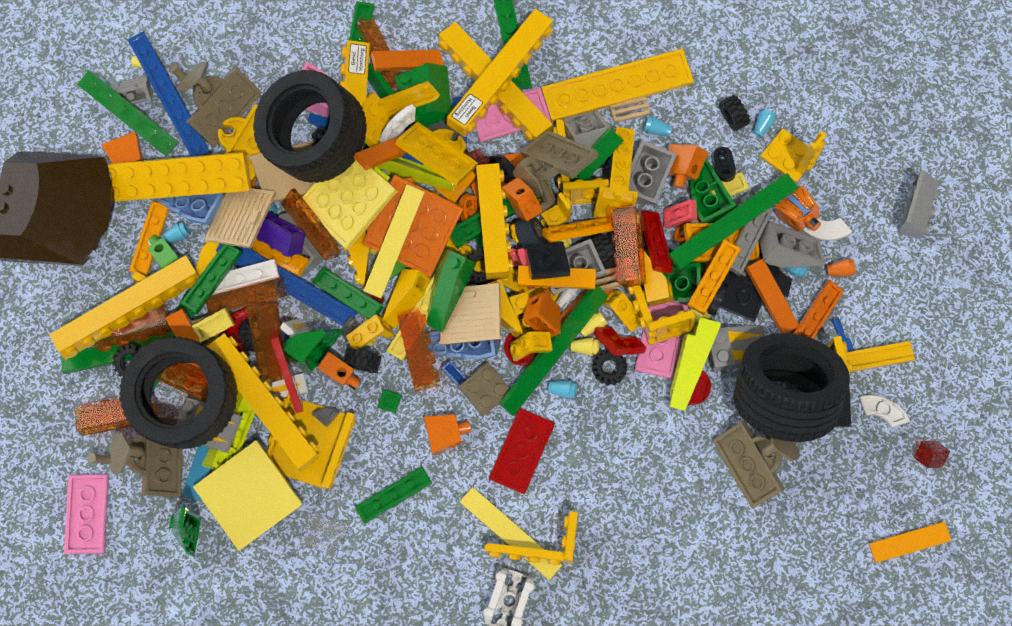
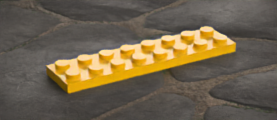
M682 48L541 87L551 122L553 123L558 119L601 110L614 104L689 86L694 83Z
M246 152L107 164L108 170L112 175L110 181L111 188L113 189V202L251 190Z

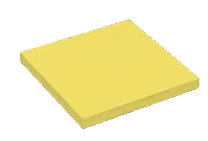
M355 160L344 173L334 179L318 183L314 182L298 201V204L341 245L349 250L398 191L373 168L365 171Z
M255 440L193 486L238 551L303 505V502L258 440Z

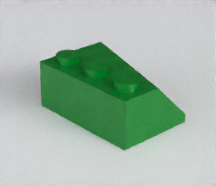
M425 63L394 77L398 92L428 81L440 94L435 101L416 107L414 123L419 122L423 126L428 127L446 119L451 113L447 66Z
M342 329L295 334L293 338L290 337L285 342L283 351L292 364L310 376L340 337Z

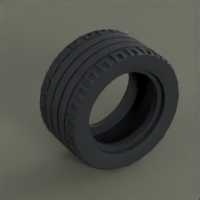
M315 70L296 71L277 80L261 98L253 123L255 142L264 158L292 177L309 183L324 182L341 175L355 162V153L362 150L366 138V117L356 97L334 79ZM328 103L330 122L323 138L307 150L294 152L291 145V131L298 116L314 104Z
M790 333L766 335L752 342L744 352L733 393L734 404L738 413L747 424L762 434L788 442L813 441L827 435L836 426L849 388V370L843 359L833 349L815 339ZM772 381L792 383L806 389L810 393L790 391L776 385Z
M165 337L162 340L157 339V341L151 342L150 345H145L144 348H141L130 359V363L126 365L123 377L120 380L119 400L122 404L121 409H123L126 420L130 422L129 425L139 435L151 442L166 447L192 449L212 441L213 438L218 437V434L222 433L223 429L228 426L227 423L231 421V417L234 415L233 411L236 409V395L238 394L236 392V380L233 378L234 374L231 372L227 362L212 349L186 337ZM174 364H197L203 371L208 384V395L203 409L196 417L180 425L164 424L155 414L151 403V391L155 380L161 372Z

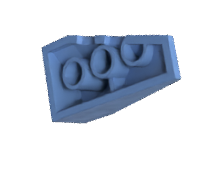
M216 193L153 199L190 222L209 225L212 223L224 195Z
M437 330L419 335L423 354L475 360L497 356L501 342L500 339L439 345L440 331Z

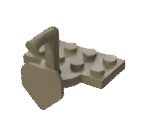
M205 62L195 65L187 75L179 68L177 63H174L169 67V71L181 80L177 90L185 92L190 88L193 89V101L198 107L186 123L215 148L219 143L218 129H222L225 134L231 129L224 128L222 122L231 117H242L262 92L237 67H233L222 80L216 76L209 75L204 77L208 66Z
M547 130L520 151L525 159L518 163L513 174L515 178H520L533 190L535 196L542 197L543 202L540 204L542 212L535 217L540 216L554 204L555 196L548 179L559 173L572 179L599 157L597 150Z
M158 417L166 425H176L178 419ZM119 433L112 438L111 456L100 455L95 452H91L88 455V462L90 464H110L112 474L122 473L127 464L129 469L135 474L142 475L143 496L181 497L182 449L166 447L151 442L143 436L136 437L129 442L124 433Z
M745 420L712 440L752 509L785 490L776 474V471L782 464L783 457L789 461H794L800 457V451L796 445L798 442L782 441L765 435L754 437Z

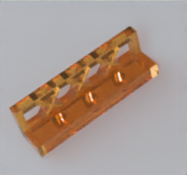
M363 17L359 18L357 30L363 42L370 43V55L372 51H390L374 18L365 21ZM380 71L392 89L397 88L394 77L402 74L401 71Z
M291 189L281 204L297 226L306 232L305 236L325 261L338 257L341 251L338 248L339 244L297 190Z

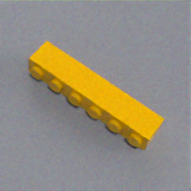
M499 163L476 165L486 279L509 278V271H513L512 259H508V253H511L510 241H506V235H509V224L504 221V217H508L507 205H503L502 200L506 199V194L503 188H501V181H504V171L499 169Z

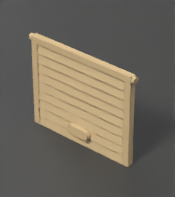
M310 141L293 145L292 148L294 152H300L313 147L314 143ZM262 153L248 157V160H251L260 188L276 192L272 203L302 196L314 184V182H304L292 177L264 158Z
M251 188L250 191L226 193L204 238V242L251 249L276 192Z
M494 283L465 287L443 333L440 332L439 345L503 339V335H501V284Z

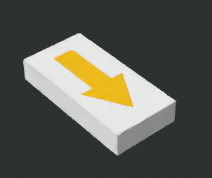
M300 318L283 322L280 326V329L291 338L295 334L313 332V329Z
M304 374L294 375L300 395L308 393ZM284 378L268 382L273 389L270 393L274 398L276 396L280 400L287 398L288 390Z

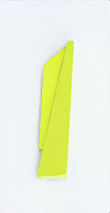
M398 157L376 166L379 169L386 170L387 175L411 177L418 183L454 191V184L426 165H421L408 159Z
M699 317L695 320L693 334L684 335L670 390L671 401L669 407L686 410L721 323Z
M238 390L236 391L238 392L236 395V409L233 412L243 418L228 454L210 448L201 465L203 467L216 470L230 460L232 455H237L242 449L255 412Z

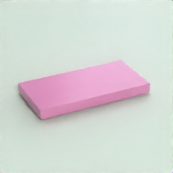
M540 87L523 92L551 122ZM497 103L494 106L491 105L485 118L480 119L476 123V130L481 143L521 131L520 128L517 129L513 126L511 119L507 115H503L500 112Z
M669 302L656 306L649 304L648 308L653 321H657L663 316L671 317L680 311H687L688 306ZM644 328L641 342L647 348L644 354H638L635 371L673 379L682 335L649 345Z
M108 474L69 475L64 554H105Z

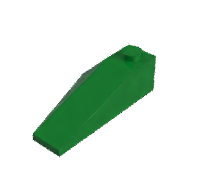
M706 158L698 179L689 181L692 199L696 201L698 218L701 223H714L737 206Z
M447 248L444 249L436 266L426 321L428 326L442 333L476 266L475 262Z
M700 262L690 263L681 270L676 265H672L673 271L671 274L664 273L672 284L675 301L683 303L690 301L706 272L705 267ZM642 269L635 270V272L640 283L641 289L643 291L645 290L644 283H642L640 279V272H642Z
M181 507L175 511L174 517H171L169 528L186 554L195 557L202 517L186 507Z

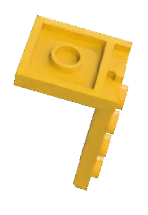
M428 81L381 99L374 92L370 93L362 104V110L365 113L367 123L365 143L369 147L379 144L382 132L396 114L411 104L416 108L435 101L440 94Z
M558 119L556 120V127H553V133L565 137L564 121ZM560 174L561 177H557L558 188H562L563 196H567L572 205L596 203L600 186L609 187L608 179L597 178L591 181L576 180L570 182L569 177Z
M616 127L615 132L624 141L613 152L609 187L600 186L593 218L610 217L616 222L630 224L638 197V192L629 191L635 130Z
M782 128L761 154L760 158L783 175L788 173L796 184L806 171L810 172L816 164L826 144L824 140L827 134L820 131L814 143L811 142L807 146Z
M624 259L623 267H621L623 279L627 278V290L629 295H633L635 300L632 301L635 312L639 311L641 317L639 318L641 329L645 328L649 345L693 332L695 322L693 310H683L674 316H663L657 321H653L633 264L630 259Z
M841 336L833 337L827 345L843 359L849 370V375L850 372L915 361L911 341L847 352L846 342L842 341Z
M570 511L569 516H565L564 530L567 531V536H563L562 550H565V552L487 543L484 551L489 553V557L494 558L507 555L509 556L508 559L520 560V557L528 558L529 562L540 563V560H548V564L560 565V562L573 564L578 512Z

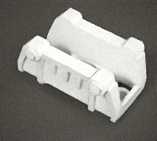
M503 568L496 573L495 578L497 582L489 606L484 608L483 611L485 624L489 626H507L505 619L506 616H510L512 611L514 618L511 626H522L523 621L521 617L529 593L534 591L535 583H533V577ZM509 572L512 573L513 584L509 586L507 591L505 581ZM523 578H527L523 591L517 594V584ZM507 595L515 598V603L511 607L506 606L503 602ZM501 608V619L492 624L495 611Z

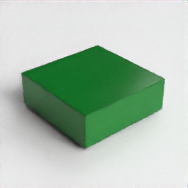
M384 389L377 408L396 414L402 395Z

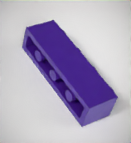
M268 211L256 238L258 241L268 244L270 248L282 252V255L293 257V255L302 254L306 232Z

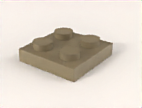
M488 362L458 387L482 417L497 406L510 390Z

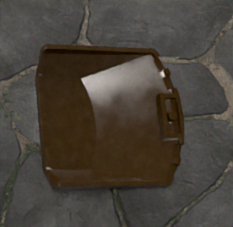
M17 152L3 163L0 176V261L84 266L88 261L86 258L92 250L95 251L98 245L96 244L100 236L104 235L111 215L113 189L111 188L110 179H112V175L108 170L106 158L75 154Z

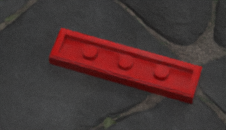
M642 210L639 215L653 271L671 274L673 266L668 255L669 250L660 215L656 212Z

